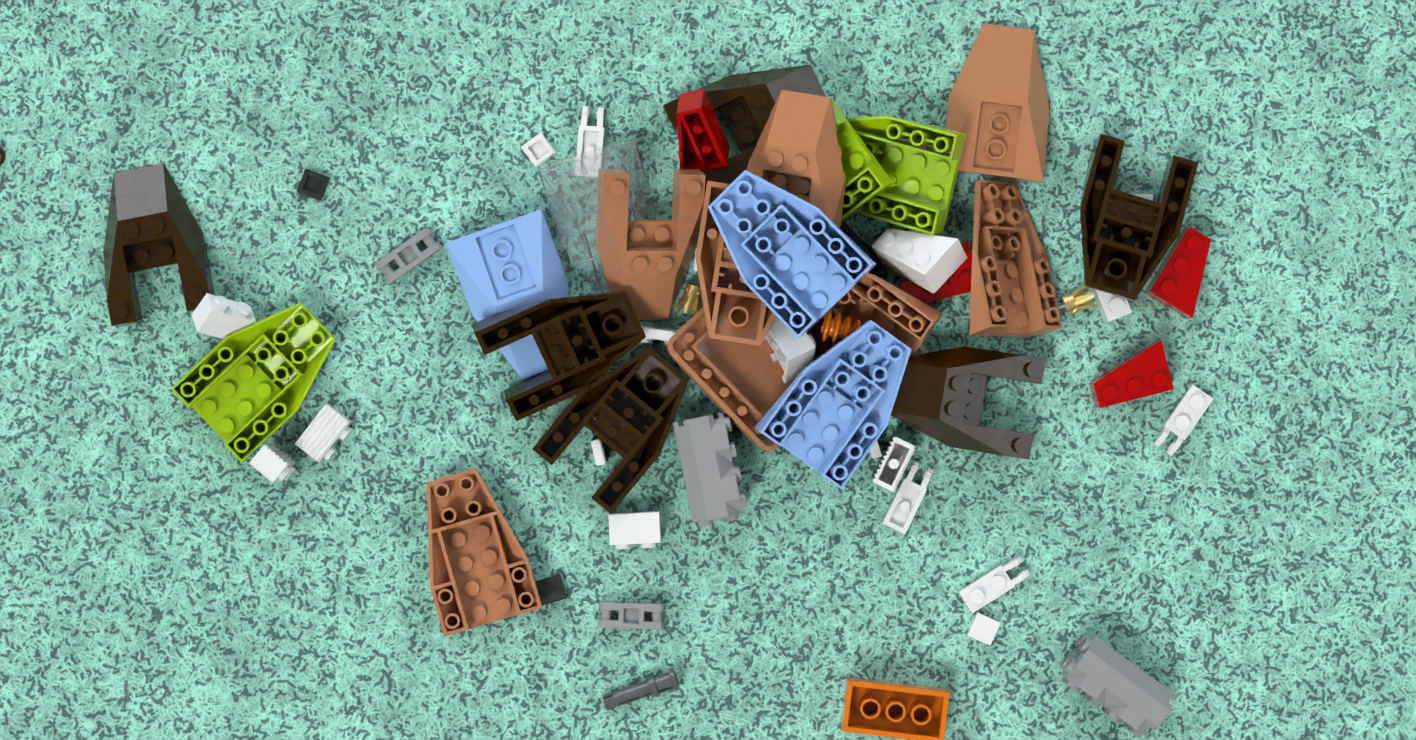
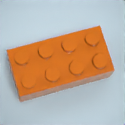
M846 677L840 727L844 732L910 740H944L950 693L945 688Z

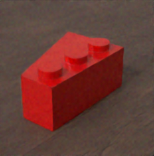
M704 88L679 94L677 131L680 169H699L703 172L727 166L730 146Z
M1190 226L1183 228L1144 293L1185 318H1193L1211 239Z
M968 240L961 243L967 259L934 294L908 279L898 284L899 289L923 303L971 292L972 253Z
M1162 340L1154 341L1089 383L1095 408H1103L1174 390Z

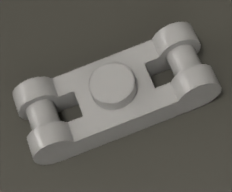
M429 227L424 228L375 263L379 271L382 270L385 274V280L389 285L443 248L439 241L436 242L431 235L433 232ZM421 241L428 247L422 252L417 246ZM394 260H396L400 266V268H398L395 271L390 265V263Z
M599 601L601 619H598V627L664 629V621H662V612L665 609L664 603ZM611 610L619 611L618 620L611 619ZM644 611L652 612V620H644Z

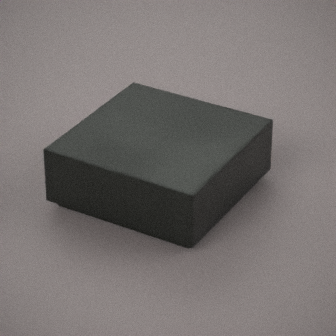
M305 168L297 192L321 201L330 178Z
M561 574L536 580L542 605L567 598Z

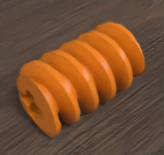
M829 310L820 329L822 341L825 342L831 336L832 345H835L839 340H843L861 326V321L856 320L851 325V317L847 316L842 322L841 313H837L832 318V310Z

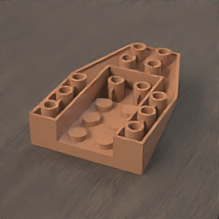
M984 23L948 97L945 129L967 134L958 173L1013 178L1014 181L1040 184L1044 181L1049 103L1034 30Z
M977 180L975 182L969 335L1043 336L1061 329L1060 313L1047 254L1015 182Z
M867 273L830 309L832 310V318L837 313H841L842 322L847 316L851 317V325L856 320L861 321V326L868 320H872L911 348L910 356L916 354L943 315V313L871 273ZM826 314L806 332L807 335L811 334L816 342L815 349L819 355H823L835 346L832 345L831 336L825 342L822 341L820 329Z

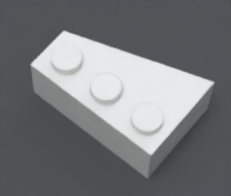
M890 228L872 245L876 256L883 266L933 294L967 259L959 239Z
M776 316L764 340L766 339L772 347L774 353L770 356L773 362L779 361L784 371V375L781 377L784 383L795 379L806 366L813 362L816 342L812 335H807V333L797 338Z

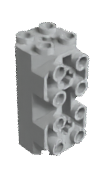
M723 412L718 413L719 418L714 419L713 414L685 419L681 426H679L678 421L673 422L693 523L698 522L699 527L714 524L713 520L723 518L724 522L739 519L738 514L743 513L742 508L747 507L744 491H739L737 485L738 482H742L739 466L734 467L732 458L737 457L734 441L729 442L727 432H732L730 419L727 416L724 417Z
M1092 633L1088 637L1085 634L1081 635L1075 643V647H1077L1072 656L1068 654L1060 664V667L1063 669L1061 674L1064 676L1062 681L1077 693L1082 689L1084 691L1082 696L1099 708L1101 705H1104L1103 711L1118 723L1124 720L1123 726L1138 738H1141L1142 735L1146 737L1150 735L1147 730L1150 727L1156 730L1172 709L1173 705L1169 703L1170 698L1175 701L1177 696Z

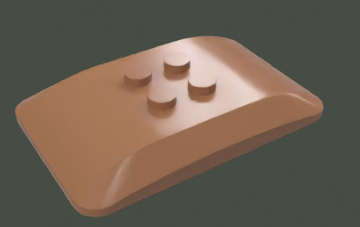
M703 306L669 339L667 343L668 353L754 444L763 451H773L779 445L759 432L755 426L795 379L784 383L781 377L784 375V371L778 360L773 362L770 355L774 351L766 339L763 340L761 346L710 339Z

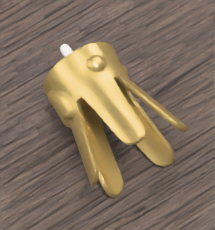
M698 279L695 285L686 283L684 294L673 310L677 309V312H679L684 307V312L689 313L692 308L693 316L699 311L702 294L701 288L697 286Z
M1083 285L1073 293L1062 296L1064 305L1058 307V309L1060 310L1065 307L1070 315L1079 312L1081 309L1098 307V305H1091L1094 302H1087L1094 298V294L1082 295L1088 288Z

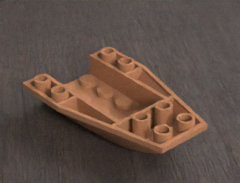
M474 468L427 482L430 589L444 637L541 609L542 604L529 559L478 470Z

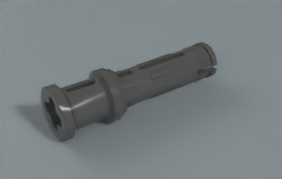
M671 668L667 673L658 676L650 675L646 681L604 694L602 697L608 711L651 695L659 697L660 693L672 689L680 690V685L674 668Z

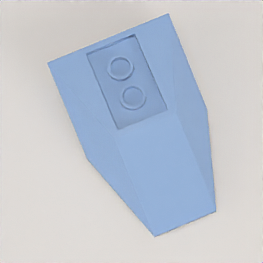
M744 170L708 206L744 283L797 338L802 337L876 265L818 207L747 170Z
M542 209L445 243L471 313L477 322L494 314L538 301L569 297V282ZM532 334L499 349L522 379L548 370Z
M868 320L806 366L757 423L755 428L818 471L833 484L843 489L888 425L912 349L872 320Z

